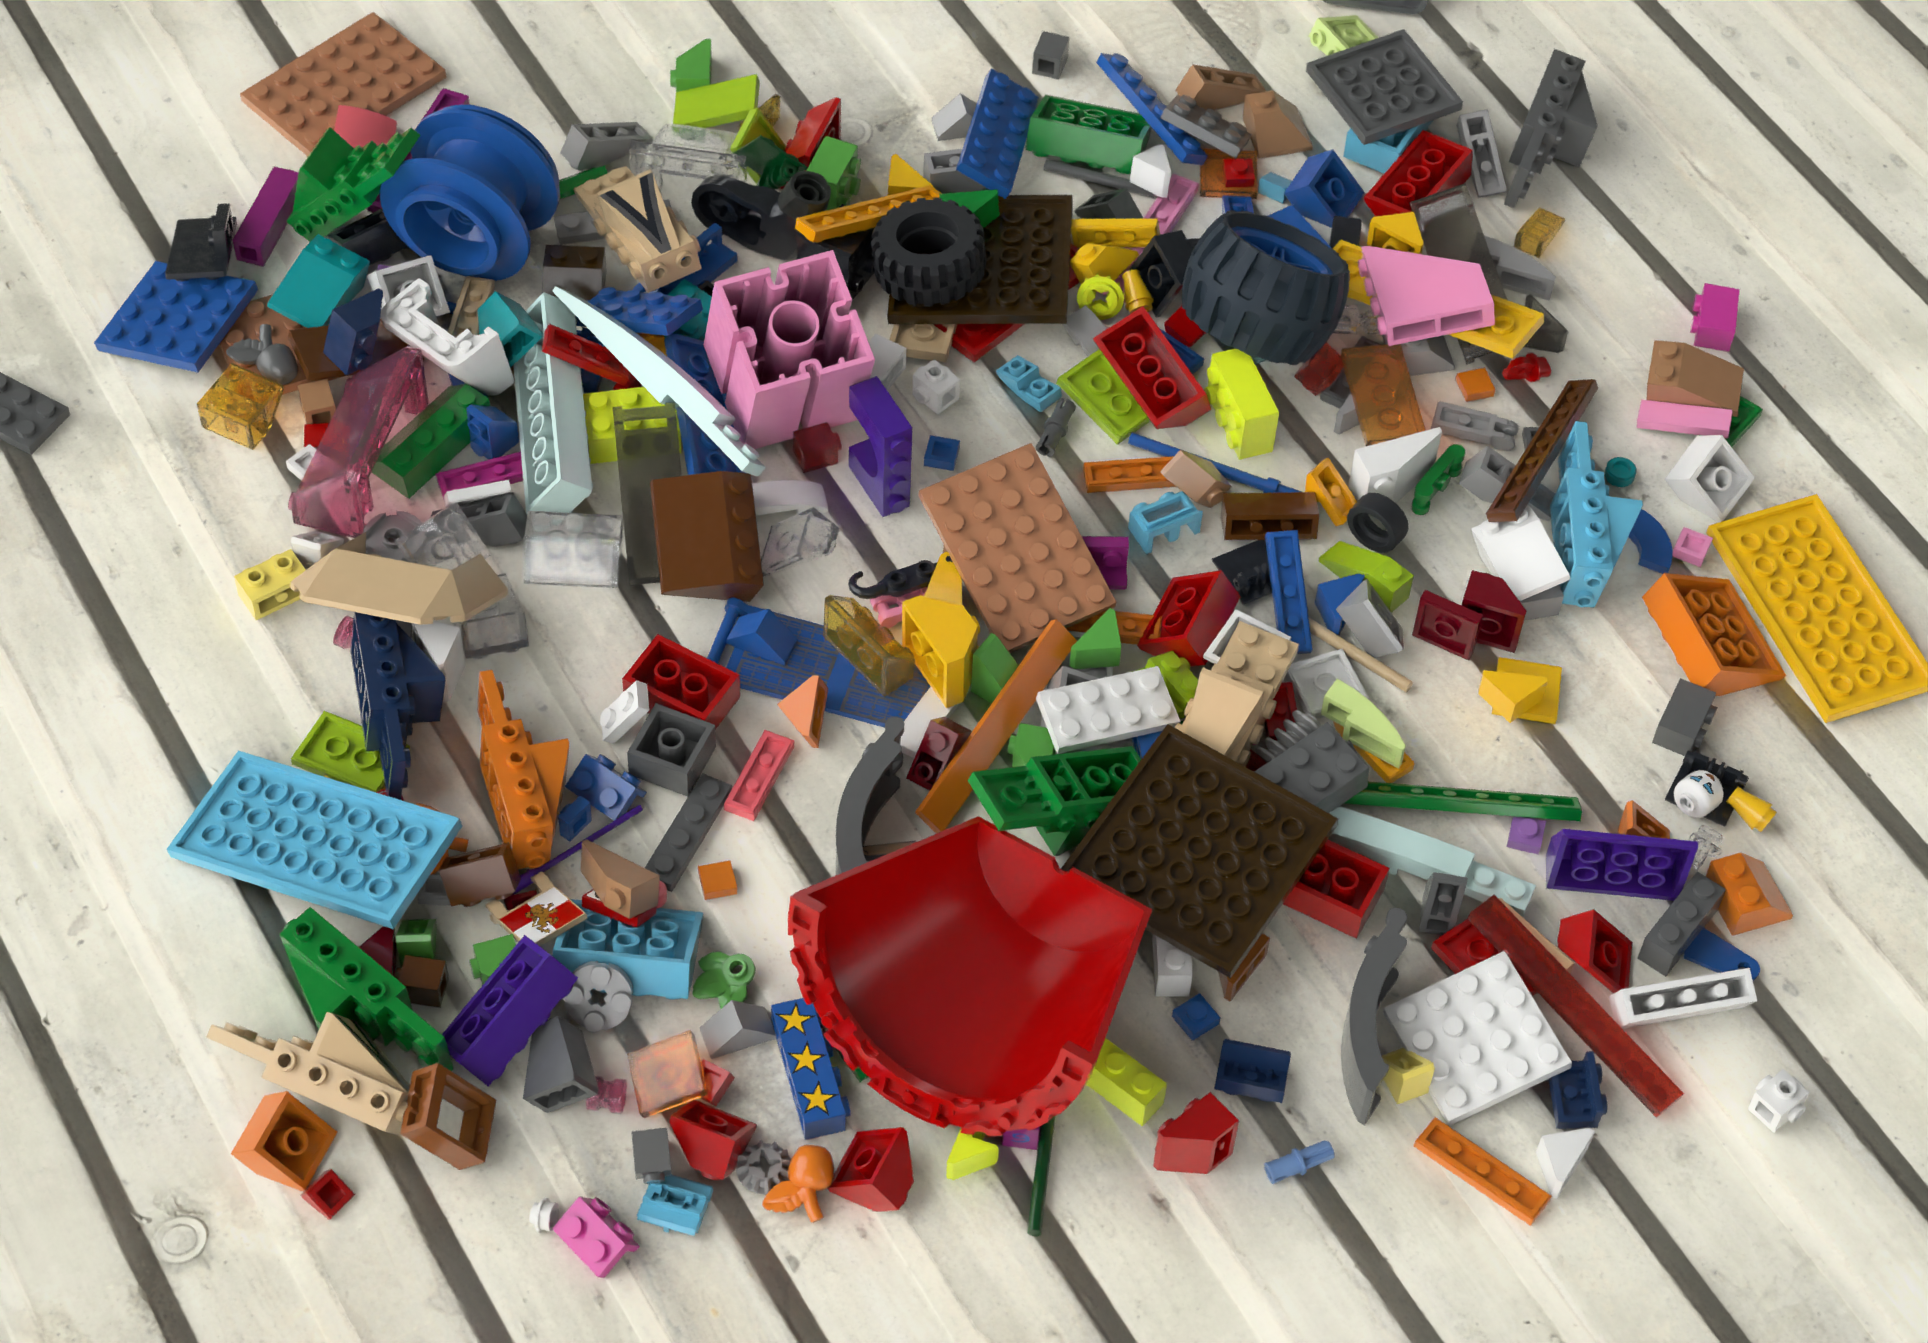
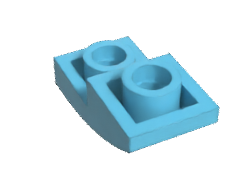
M1019 355L996 370L998 377L1018 397L1039 412H1042L1062 397L1061 387L1041 377L1039 367Z

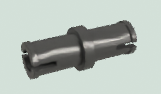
M1064 398L1059 399L1052 416L1047 418L1044 423L1045 430L1036 445V450L1043 456L1046 455L1048 449L1047 456H1053L1061 437H1064L1068 431L1067 424L1076 409L1075 404L1069 399L1066 400L1064 406H1062L1065 401Z

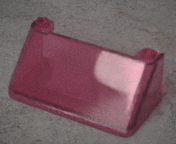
M407 346L355 373L352 378L346 380L344 394L297 491L292 492L290 495L288 509L292 510L294 524L353 538L363 534L366 526L364 517L368 511L372 512L374 508L369 476L403 404L406 413L417 415L429 403L421 349Z

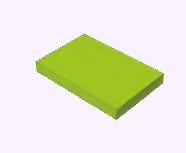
M757 74L676 92L672 126L675 134L745 120L751 109L758 108L760 81Z
M1100 349L1057 379L1056 383L1117 445L1128 438L1132 432L1135 433L1150 422Z
M323 711L291 757L292 765L320 776L327 775L333 780L369 791L378 792L385 789L379 751H366L362 726Z

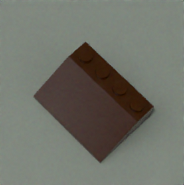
M716 471L651 480L650 488L661 595L718 600L737 598L743 602H751L764 586L751 474Z

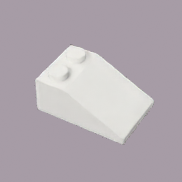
M1437 427L1355 449L1348 485L1355 499L1358 501L1367 493H1379L1397 503L1418 484L1434 465L1442 435L1441 428Z
M1529 504L1518 521L1488 522L1486 520L1482 524L1471 528L1481 560L1493 576L1504 579L1519 601L1571 580L1540 519Z

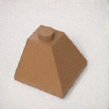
M1273 90L1245 95L1242 119L1247 132L1252 134L1250 139L1258 159L1313 150V145L1297 106Z

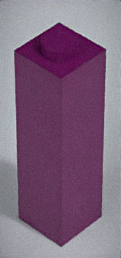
M273 167L232 240L236 260L262 267L265 266L288 224L286 220L293 212L299 172Z

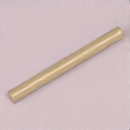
M1309 617L1311 634L1337 650L1343 649L1348 657L1407 693L1413 684L1411 680Z

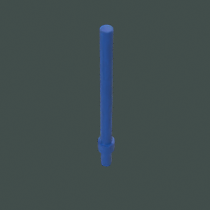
M1133 432L1128 441L1130 445L1164 457L1175 456L1180 450ZM1201 457L1212 462L1224 478L1259 489L1263 493L1302 492L1282 485L1281 481L1271 477L1264 479Z

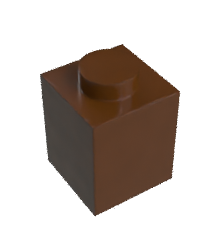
M405 955L402 968L397 967L394 977L406 986L410 1002L412 1004L441 1008L449 980L446 961Z

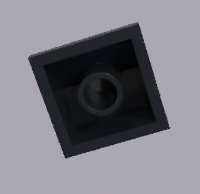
M1182 230L1153 236L1130 268V270H1139L1140 276L1154 300L1152 311L1155 317H1161L1183 287L1185 271L1193 249Z

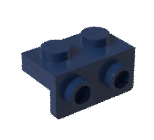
M1224 1039L1214 1090L1223 1091L1230 1095L1254 1097L1265 1102L1283 1103L1291 1052Z
M1586 1051L1582 1061H1572V1068L1548 1079L1556 1129L1598 1128L1602 1115L1607 1113V1097L1605 1094H1601L1599 1086L1602 1082L1601 1064L1595 1062L1594 1051Z

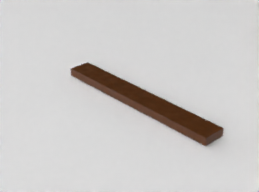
M1596 379L1567 382L1486 512L1488 522L1518 521L1564 446L1575 421H1579L1598 390Z

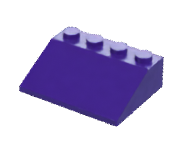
M1562 829L1551 837L1547 849L1546 889L1674 901L1683 890L1699 847L1698 841Z

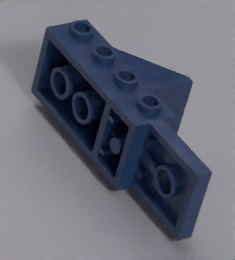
M354 612L350 654L366 751H379L386 796L401 800L402 789L408 788L406 768L411 766L410 749L406 748L407 736H412V723L440 721L446 679L439 668L396 623V620Z

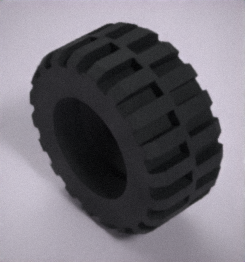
M933 197V200L918 198L916 202H903L899 208L893 207L886 213V216L883 215L878 221L877 226L873 229L871 245L876 280L889 295L892 293V297L900 302L906 300L909 305L917 306V304H924V307H933V304L937 303L941 305L949 304L950 300L955 299L957 301L963 298L965 292L970 293L984 276V270L986 269L984 229L981 226L980 220L975 214H972V211L964 205L959 207V204L955 201L949 200L945 202L942 198ZM922 250H942L935 254H916V252Z

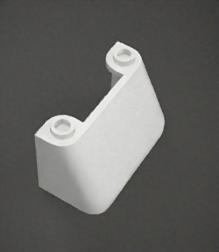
M418 278L381 309V320L387 330L441 369L483 394L498 395L515 383L499 334L490 327H487L484 330L485 334L473 335L470 330L466 329L456 338L439 325L429 298L432 291L429 284Z

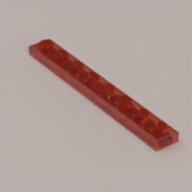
M1495 894L1470 912L1467 919L1500 953L1504 951L1520 975L1656 1118L1683 1096L1684 1093Z

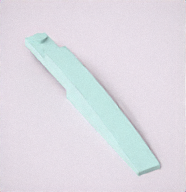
M555 287L552 290L659 403L675 409L680 406L741 471L757 477L763 472L766 467L757 459L760 456L759 453L748 444L744 445L739 440L741 437L739 432L731 427L736 419L688 373L644 338L593 304L559 287Z
M1340 806L1329 813L1338 818V825L1328 840L1389 867L1390 874L1396 875L1400 869L1425 880H1428L1433 872L1468 877L1464 895L1489 905L1502 898L1522 917L1524 916L1534 893L1535 884L1473 861L1475 856L1473 852L1405 827Z

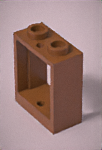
M439 1063L413 1071L407 1097L408 1106L404 1112L400 1134L458 1170L484 1163L488 1152L496 1099ZM442 1099L464 1112L459 1140L437 1128Z

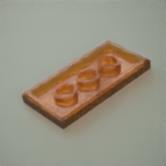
M1401 344L1343 348L1341 350L1340 356L1365 446L1426 431Z

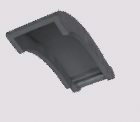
M893 716L886 720L885 732L875 743H870L865 748L862 759L852 772L843 791L836 821V875L868 862L864 857L862 846L865 844L869 830L877 815L900 788V778L895 774L903 765L901 736L904 733V721L899 717Z
M1392 908L1388 911L1386 927L1379 937L1372 936L1364 950V953L1367 955L1357 973L1343 1027L1341 1040L1343 1082L1352 1112L1357 1121L1362 1125H1365L1380 1102L1381 1097L1376 1094L1375 1090L1389 1069V1066L1384 1063L1378 1047L1376 1013L1398 979L1399 972L1393 965L1407 945L1406 938L1400 935V932L1405 927L1407 914L1400 908Z

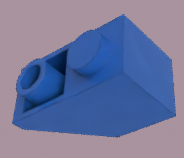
M472 404L466 408L471 441L470 446L478 456H484L488 460L501 457L519 443L517 422L498 408Z

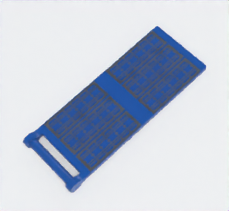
M729 598L724 608L726 611L707 659L717 664L719 663L726 646V640L734 627L737 617L765 609L750 606L737 598ZM776 612L773 613L798 638V642L785 666L734 647L726 667L740 675L741 689L782 700L812 675L819 676L828 687L825 712L884 728L886 720L890 717H899L905 721L931 687L902 646Z

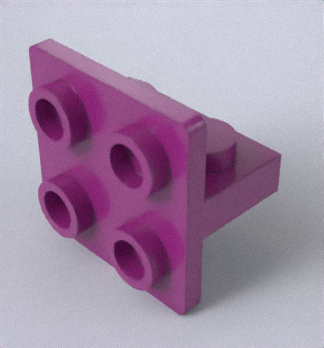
M1081 536L1109 589L1126 590L1128 537Z

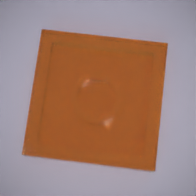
M1201 148L1208 157L1203 165H1199L1200 197L1222 198V195L1249 196L1251 199H1257V151L1242 150L1237 158H1252L1255 176L1254 187L1225 188L1222 168L1223 159L1236 158L1219 149Z
M691 1030L627 1053L638 1110L643 1118L708 1095L695 1034Z

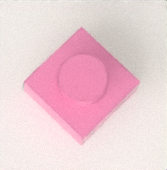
M1683 527L1673 549V557L1701 567L1713 538Z

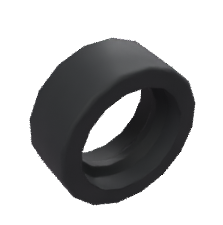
M1379 493L1363 495L1347 515L1348 526L1355 538L1368 549L1378 553L1392 551L1403 540L1409 530L1408 520L1403 510L1389 497ZM1369 515H1372L1376 519H1378L1384 525L1387 531L1378 527L1371 520Z

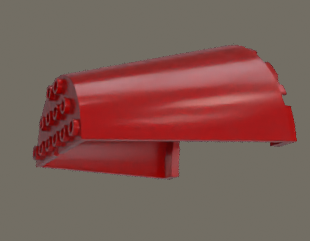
M977 816L795 892L790 897L788 910V935H793L794 948L790 950L792 964L798 970L797 982L806 1004L814 1005L821 1018V1023L827 1028L823 1035L832 1047L838 1049L843 1054L844 1062L853 1071L859 1067L871 1079L867 1085L902 1110L945 1129L950 1124L962 1127L960 1132L973 1135L975 1132L981 1131L987 1136H1002L1006 1131L1025 1128L1032 1130L1049 1122L1052 1117L1062 1113L1084 1089L1099 1057L1152 909L1074 867L1070 871L1061 870L1056 857L1007 831H998L994 824Z

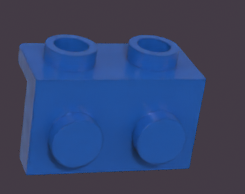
M585 754L565 785V788L577 796L585 798L590 802V805L613 821L627 812L637 795L644 798L647 792L639 787L641 780L627 771L620 774L614 770L616 763L602 754H599L597 758Z

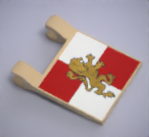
M544 872L531 877L532 882L537 886L535 889L538 894L512 910L507 911L500 900L496 899L485 904L491 913L489 916L494 924H499L509 934H513V937L518 942L526 935L539 946L544 945L588 918L580 907L552 884Z

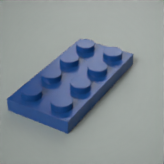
M613 287L600 290L598 295L587 301L636 333L669 336L703 310L701 299L688 298L686 295L668 296L663 295L661 292L649 294L640 293L638 290L620 291ZM575 315V318L577 320L576 326L586 327L581 322V320Z

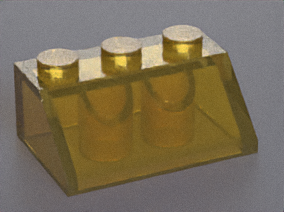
M829 595L825 598L823 636L884 697L914 678L915 657L909 648L903 647L896 641L892 632L887 627H882L874 619L867 607H862L854 598Z

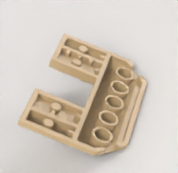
M366 532L332 550L293 579L290 584V588L294 592L300 591V599L306 603L419 625L433 624V620L446 619L448 616H450L451 622H464L508 595V588L481 553L452 570L385 558L378 554H366Z

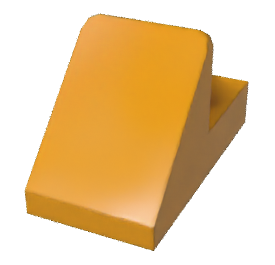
M1329 457L1322 460L1307 474L1305 492H1315L1317 502L1321 503L1335 527L1343 525L1347 521L1350 509L1357 500Z

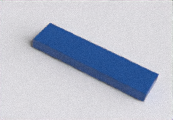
M1298 530L1267 532L1265 540L1276 629L1290 636L1291 641L1299 644L1297 654H1309L1313 651Z

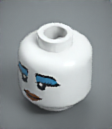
M1704 770L1690 773L1676 785L1674 790V798L1678 808L1692 818H1700L1709 814L1719 806L1724 796L1720 780L1715 775Z

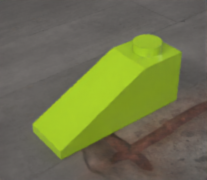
M1342 541L1337 542L1319 557L1318 561L1339 578L1358 573L1365 575L1364 581L1368 579L1391 613L1409 599L1414 575L1391 557Z

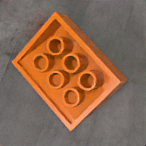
M1664 573L1642 596L1648 607L1649 614L1655 619L1662 632V637L1671 647L1676 656L1677 663L1683 668L1691 683L1716 692V696H1722L1779 681L1786 676L1729 579Z

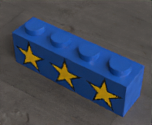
M804 998L771 1005L772 1026L776 1034V1040L804 1139L808 1140L846 1131V1117L851 1116L847 1096H840L838 1087L842 1086L838 1066L832 1067L830 1058L833 1057V1049L826 1037L823 1038L821 1028L825 1027L821 1023V1018L814 1005H807Z

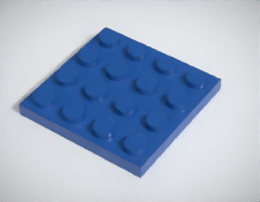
M155 261L95 340L94 344L100 352L198 373L259 289L255 281L228 275L215 280L206 278H191L188 281L167 280L165 275L167 263Z

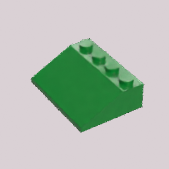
M1045 94L1030 117L1025 150L1033 151L1032 154L1039 157L1052 155L1060 157V160L1068 163L1082 161L1088 163V166L1102 169L1106 166L1116 168V171L1122 174H1131L1133 157L1146 150L1152 127L1140 113Z

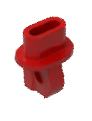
M1531 352L1527 353L1525 357L1521 356L1511 360L1507 368L1502 371L1504 379L1508 380L1527 379L1530 382H1537L1541 377H1549L1551 375V367L1544 356L1537 357L1535 353Z

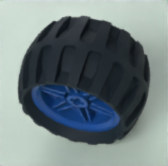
M1230 210L1219 216L1207 228L1192 251L1183 280L1182 308L1186 310L1187 317L1194 321L1201 330L1219 339L1220 342L1230 347L1241 350L1250 356L1266 359L1269 362L1298 365L1300 362L1306 363L1325 345L1336 329L1347 301L1350 270H1348L1347 262L1342 260L1335 250L1329 248L1314 236H1310L1290 224H1285L1265 215L1262 216L1249 211L1236 212Z

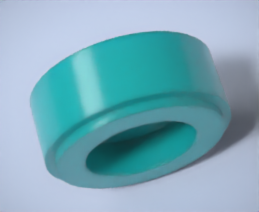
M1615 457L1608 461L1604 476L1613 486L1627 487L1633 483L1637 469L1631 460L1624 457Z

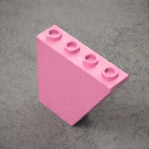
M1362 247V259L1358 260L1359 273L1361 277L1366 276V279H1364L1365 291L1367 296L1373 297L1370 298L1373 316H1379L1377 318L1378 331L1380 335H1385L1388 346L1495 325L1494 302L1480 264L1379 247Z

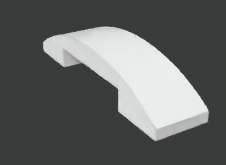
M778 480L752 484L756 516L796 510L798 516L828 512L822 484L800 480Z

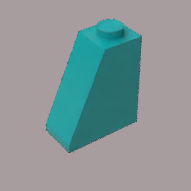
M496 291L477 309L479 335L485 334L484 330L487 327H490L499 334L510 368L543 337V332L519 303Z

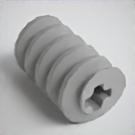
M1304 708L1305 714L1295 710L1292 713L1295 722L1288 719L1284 720L1283 725L1286 732L1279 728L1275 729L1274 734L1277 741L1269 737L1266 738L1265 744L1268 750L1259 746L1255 749L1256 754L1266 764L1321 727L1320 722Z

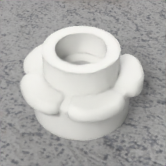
M545 1197L539 1203L535 1202L530 1212V1223L534 1224L537 1232L541 1233L542 1230L552 1231L558 1220V1203L550 1202V1199Z

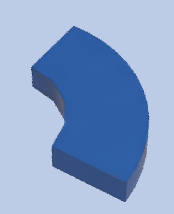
M1641 509L1628 536L1638 549L1640 555L1638 565L1661 574L1669 573L1673 558L1669 536L1652 515Z

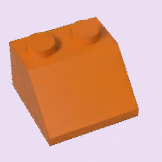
M1737 853L1711 861L1706 877L1726 889L1718 911L1732 936L1792 919L1793 914L1763 861L1744 853Z
M288 1091L265 1095L232 1150L231 1155L257 1175L294 1189L305 1191L338 1132Z

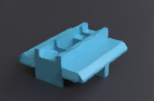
M672 1174L671 1176H664V1182L649 1184L645 1195H643V1202L638 1210L637 1220L663 1227V1231L667 1233L671 1229L695 1236L699 1231L708 1202H710L713 1186Z

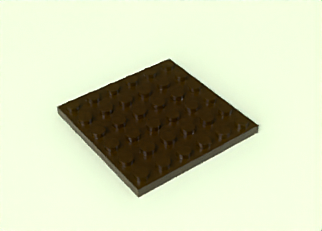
M998 195L999 216L983 228L986 269L984 270L982 280L977 283V286L970 293L965 292V296L957 301L953 299L950 300L949 304L941 305L937 303L933 304V307H924V304H917V306L909 305L906 300L902 302L892 297L891 293L889 295L887 313L888 324H1067L1073 195H1008L1006 199ZM922 250L916 252V254H935L942 250Z
M1167 724L1062 866L1061 870L1070 871L1074 867L1151 908L1152 912L1145 928L1147 931L1231 978L1338 825V818Z

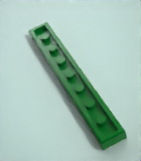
M1368 781V787L1343 803L1581 821L1582 808L1577 797Z

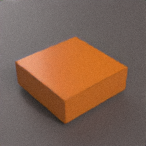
M1485 368L1457 373L1456 382L1466 402L1494 396L1496 389Z
M731 860L698 866L704 900L738 894Z

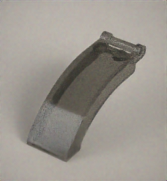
M1466 183L1410 202L1424 242L1426 254L1428 256L1480 264L1490 293L1507 300ZM1457 338L1466 365L1475 362L1474 359L1494 353L1480 346L1470 348L1472 343Z
M667 402L665 406L622 409V406L613 407L629 585L660 583L650 482L654 479L682 476L675 402ZM667 419V427L624 430V421Z

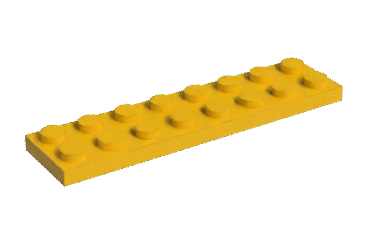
M1340 240L1333 250L1339 254L1342 260L1347 262L1348 270H1350L1347 297L1371 306L1370 298L1373 297L1367 296L1364 286L1366 276L1361 277L1358 268V260L1362 259V247ZM1491 294L1494 302L1495 325L1448 334L1514 359L1544 323V313Z

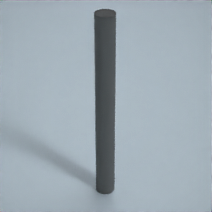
M1046 159L1044 164V170L1117 189L1127 188L1129 192L1155 197V194L1131 183L1129 179Z

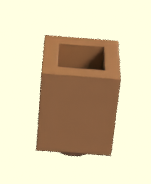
M328 379L297 385L306 424L338 423L336 407Z

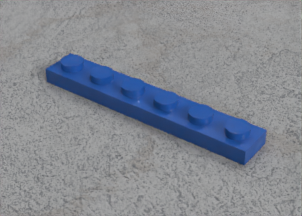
M1101 53L1096 63L1182 163L1203 165L1208 155L1201 149V144L1186 131L1160 118L1166 105L1157 98V93L1144 83L1143 77L1131 68L1127 58L1118 53L1113 55Z

